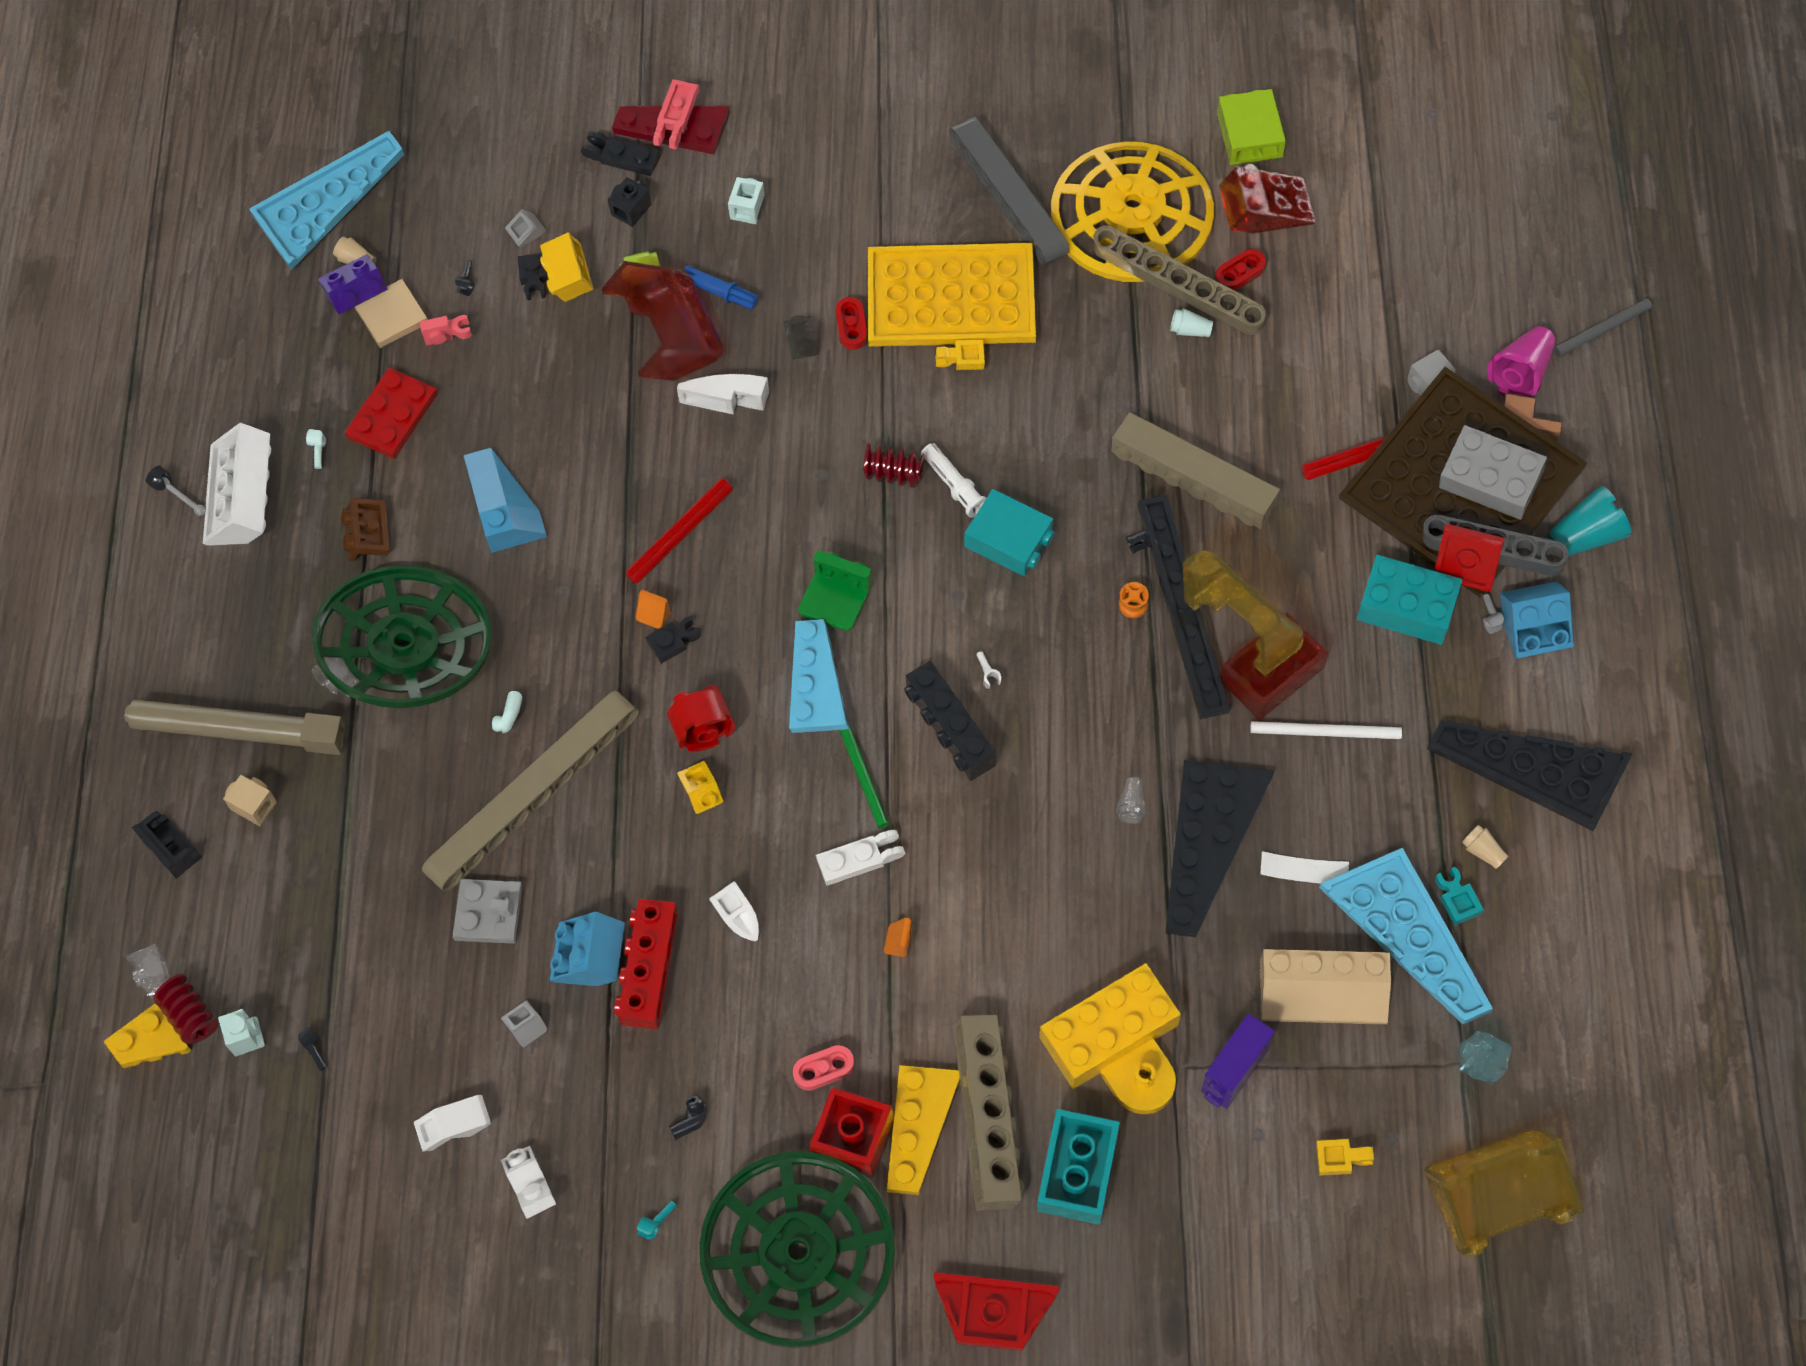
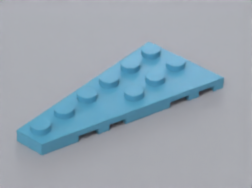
M387 131L249 209L251 215L292 270L404 156L403 149L390 131Z
M1403 848L1320 883L1319 888L1387 953H1390V956L1462 1024H1466L1492 1011L1493 1008Z

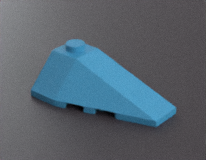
M492 448L464 455L491 553L547 537L538 508Z

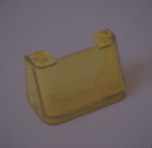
M1199 551L1183 562L1185 602L1194 611L1199 608V605L1206 604L1211 605L1215 612L1227 603L1251 625L1253 631L1260 636V639L1256 642V649L1259 651V655L1255 659V667L1264 676L1302 647L1303 630L1233 566L1209 551Z
M1544 1129L1524 1131L1433 1163L1424 1169L1427 1182L1456 1249L1462 1255L1475 1256L1484 1252V1247L1489 1243L1488 1237L1544 1217L1548 1220H1555L1556 1224H1564L1574 1220V1215L1584 1212L1562 1139Z

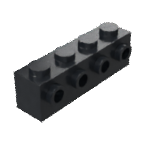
M931 660L906 674V687L904 691L908 699L919 707L923 720L936 731L937 739L944 749L948 748L953 755V761L959 771H964L970 781L995 767L996 751Z

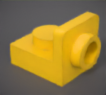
M705 761L677 773L696 814L723 803L717 783Z

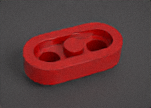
M1255 249L1245 250L1218 267L1215 281L1236 291L1263 274L1266 264L1265 256ZM1251 265V266H1254L1255 268H1252V269H1251V268H1248L1247 266Z
M854 297L843 298L837 303L835 308L840 343L846 349L857 350L862 348L867 342L863 305ZM848 313L854 314L853 316H846ZM852 336L857 337L856 339H849Z

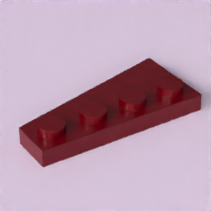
M620 106L612 125L613 134L653 142L657 119L662 106ZM693 106L684 133L681 134L678 147L715 155L730 114L729 106ZM665 130L662 144L669 145L672 130Z

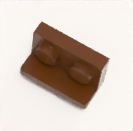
M351 498L347 508H343L341 514V523L343 526H346L343 549L348 552V561H355L358 554L387 556L389 552L386 502L384 500Z

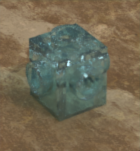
M1477 1030L1468 1040L1464 1039L1459 1047L1458 1056L1461 1057L1458 1070L1469 1074L1473 1079L1483 1080L1493 1085L1507 1072L1512 1045L1495 1038L1490 1033Z

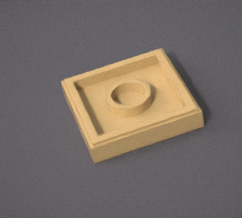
M403 279L387 286L388 290L355 306L357 313L379 348L419 329V322L428 320Z

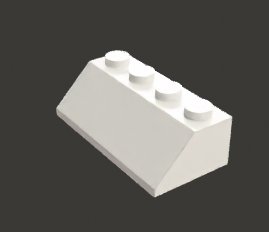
M239 423L211 444L203 544H248L263 534L266 527V521L264 520L265 506L268 501L266 485L269 479L270 433Z

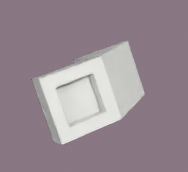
M476 1095L433 1109L414 1121L422 1151L424 1152L432 1151L452 1138L471 1137L491 1125V1121L483 1096Z
M530 1146L524 1149H516L501 1160L526 1219L556 1205Z

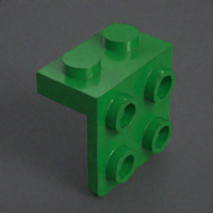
M817 550L813 558L815 573L798 607L799 614L812 620L824 619L827 625L849 632L853 629L873 586L872 569L862 562H851L842 559L841 556L834 552Z

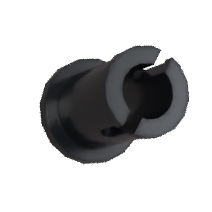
M1145 530L1126 537L1127 543H1130L1129 548L1132 554L1149 547Z

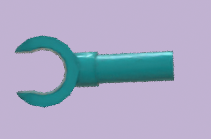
M670 1201L655 1216L654 1220L642 1217L637 1226V1234L646 1239H654L659 1231L660 1224L677 1205Z

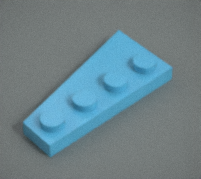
M824 619L795 621L789 729L792 733L850 729L845 715L843 696L841 695L838 683V673L833 660L834 655L829 632Z

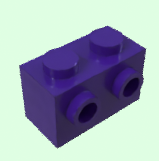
M367 254L318 279L328 301L338 315L388 290L378 268Z

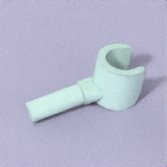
M309 429L306 442L307 445L315 446L314 468L321 469L322 447L326 445V437L320 430Z

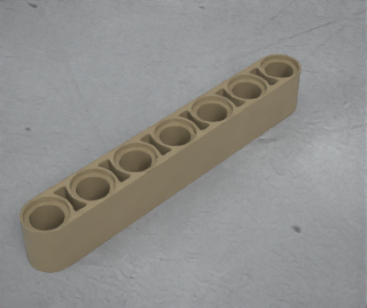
M1101 226L1095 231L1093 236L1094 251L1100 258L1245 334L1255 335L1263 329L1266 314L1265 309L1259 303L1111 226ZM1108 238L1113 243L1109 246H1103L1099 241ZM1127 251H1133L1137 256L1133 259H1128L1123 254ZM1150 264H1158L1161 266V269L1153 272L1147 267ZM1176 276H1181L1186 281L1183 284H1175L1172 282V279ZM1200 289H1206L1210 292V295L1200 297L1196 292ZM1223 302H1231L1235 307L1231 310H1225L1221 307V304ZM1253 314L1259 318V321L1250 323L1245 317Z

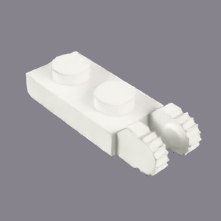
M891 829L879 833L875 837L870 836L817 854L816 859L825 884L831 885L884 867L883 864L903 857L905 855L903 846L887 849L881 854L878 850V847L897 840L899 837L898 832Z

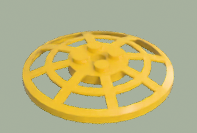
M1119 142L1095 148L1080 156L1068 166L1054 188L1051 199V220L1066 239L1069 247L1067 255L1079 266L1107 279L1122 282H1143L1144 280L1116 267L1108 261L1102 263L1081 251L1071 239L1085 231L1094 240L1093 236L1097 230L1094 228V225L1104 220L1109 226L1125 234L1146 233L1150 241L1144 242V244L1170 257L1165 245L1175 239L1186 224L1200 231L1193 244L1181 255L1174 258L1178 262L1187 265L1201 252L1211 234L1214 220V202L1205 178L1193 164L1181 155L1155 144ZM1120 150L1147 151L1145 157L1126 156L1112 160L1106 154ZM1158 154L1179 163L1193 176L1180 178L1172 169L1155 161ZM1094 157L1100 163V165L1086 175L1081 184H1065L1070 174L1083 163ZM1128 163L1141 164L1138 174L1124 175L1117 168V165ZM1153 167L1165 173L1172 181L1159 185L1148 176ZM1105 170L1112 178L1104 188L1089 186L1093 179ZM1201 185L1206 200L1205 221L1189 214L1190 198L1187 187ZM1179 190L1182 209L1178 210L1167 206L1165 194ZM1061 194L1076 195L1075 209L1079 222L1065 230L1059 213V199ZM1084 196L1100 198V210L1087 216L1084 209ZM1134 200L1140 205L1132 208L1127 206L1126 202ZM1163 216L1177 220L1171 230L1163 236L1159 235L1156 226L1161 222ZM1104 238L1099 243L1103 246H1109L1113 241ZM1157 265L1147 268L1150 271L1155 272L1159 271L1161 269V266Z

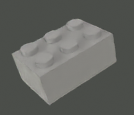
M1464 425L1441 474L1439 488L1522 520L1544 471L1547 457Z

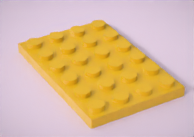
M1032 243L868 247L869 347L955 345V340H983V344L1036 343Z

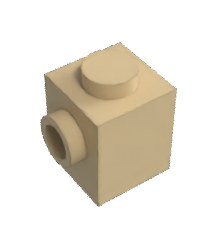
M242 775L239 776L236 782H232L228 786L223 798L231 811L258 826H261L277 803L265 783L255 777H252L250 780Z

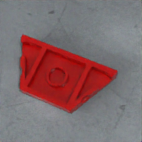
M934 1272L933 1276L956 1343L963 1345L1023 1351L1059 1294V1286Z

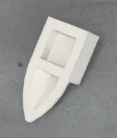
M735 881L709 898L724 922L735 933L748 940H758L759 928L756 914Z

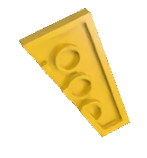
M899 1065L887 1182L888 1193L920 1194L934 1150L960 1082L958 1070Z

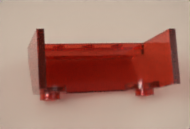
M624 261L602 287V294L625 297L628 308L634 314L649 316L662 344L639 370V377L676 381L715 363L724 354V346L694 281L686 272L680 269Z

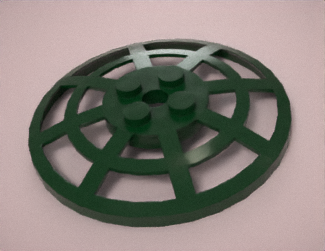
M387 566L354 576L328 595L314 619L312 629L313 652L317 664L325 677L348 696L364 703L381 707H419L436 703L452 696L466 687L478 675L490 652V619L485 606L478 596L456 578L438 570L420 566ZM395 580L422 581L441 587L433 601L419 596L397 595ZM383 582L385 598L370 602L356 612L342 603L355 592ZM452 593L460 597L471 608L478 619V623L465 628L461 627L457 618L444 607ZM400 605L418 606L425 608L426 611L422 616L401 613ZM388 607L389 615L381 618L375 624L364 619L371 613ZM335 611L347 620L341 633L340 647H323V630L329 616ZM437 614L449 624L453 630L452 632L437 634L436 629L431 624ZM356 627L368 634L367 646L349 647L350 637ZM482 633V649L476 665L473 669L460 666L459 663L464 654L465 639ZM408 641L410 643L408 646L399 647L395 645L397 642ZM456 642L455 653L450 662L436 657L438 646ZM324 657L342 658L348 670L360 682L351 688L339 680L330 671ZM369 657L376 668L366 675L355 665L352 658ZM428 666L441 671L433 678L418 683L415 674ZM387 673L403 675L406 685H391L379 682V680ZM450 674L462 677L460 681L449 688L423 697L420 690L440 683ZM371 687L387 692H408L409 699L381 698L365 694L364 692Z
M806 1151L783 1152L764 1157L749 1164L735 1174L720 1189L708 1209L702 1225L699 1242L700 1266L703 1280L712 1301L722 1315L738 1330L755 1340L787 1348L812 1347L831 1342L847 1334L862 1323L875 1309L886 1291L892 1274L895 1256L894 1231L888 1210L872 1184L856 1169L839 1159L821 1153ZM792 1165L820 1166L835 1171L844 1177L834 1193L815 1185L795 1184ZM780 1167L782 1186L764 1193L753 1201L749 1207L733 1195L754 1176L769 1169ZM854 1185L860 1188L873 1204L880 1218L882 1230L863 1233L856 1214L844 1202ZM797 1195L814 1196L825 1200L827 1203L818 1216L808 1212H799ZM784 1197L786 1214L779 1216L771 1223L757 1214L760 1209L770 1202ZM726 1205L740 1217L732 1235L730 1255L711 1257L710 1246L713 1229L720 1212ZM837 1210L849 1222L854 1236L835 1240L828 1223ZM749 1224L762 1234L759 1252L740 1254L742 1238ZM797 1243L803 1244L807 1248L806 1256L800 1260H795L789 1256L791 1246ZM885 1243L883 1272L878 1286L871 1296L856 1286L864 1269L866 1247ZM856 1250L855 1265L849 1280L833 1270L837 1260V1253ZM762 1266L769 1281L759 1294H756L748 1284L742 1268ZM732 1269L740 1290L751 1302L739 1317L722 1298L714 1281L712 1270ZM824 1281L840 1291L828 1302L812 1308L810 1290L818 1287ZM782 1288L787 1291L797 1292L799 1310L783 1309L769 1302L778 1290ZM848 1297L863 1306L861 1311L843 1326L826 1334L816 1336L815 1317L834 1310ZM761 1311L781 1319L801 1320L803 1338L775 1337L758 1331L750 1326V1324Z

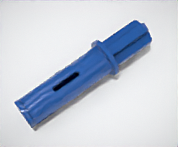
M686 265L684 268L687 273L683 271L681 273L682 282L689 283L724 298V301L728 304L733 302L749 310H752L757 305L758 296L738 287L735 282L728 283L690 265Z

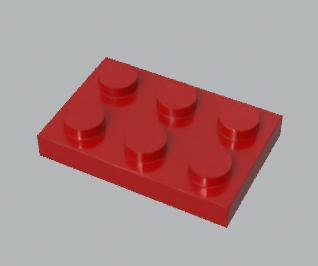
M388 367L346 429V437L395 459L437 397V389Z

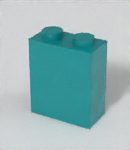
M992 489L964 533V547L1025 577L1030 568H1036L1041 558V550L1044 546L1048 547L1055 536L1053 518Z

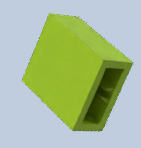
M1272 89L1254 90L1252 92L1228 94L1219 97L1217 116L1230 165L1283 158L1286 140Z

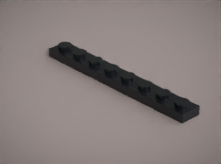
M1167 495L1139 500L1137 506L1199 719L1228 714L1230 707Z

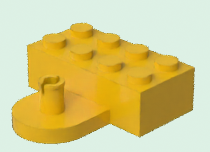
M1146 963L1040 1026V1040L1072 1089L1100 1074L1118 1102L1127 1110L1137 1114H1151L1163 1109L1170 1102L1174 1094L1176 1085L1175 1072L1155 1040L1179 1026L1181 1014Z

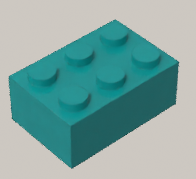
M1376 554L1356 620L1442 645L1462 579Z
M1056 1109L1037 1201V1212L1100 1225L1120 1122Z

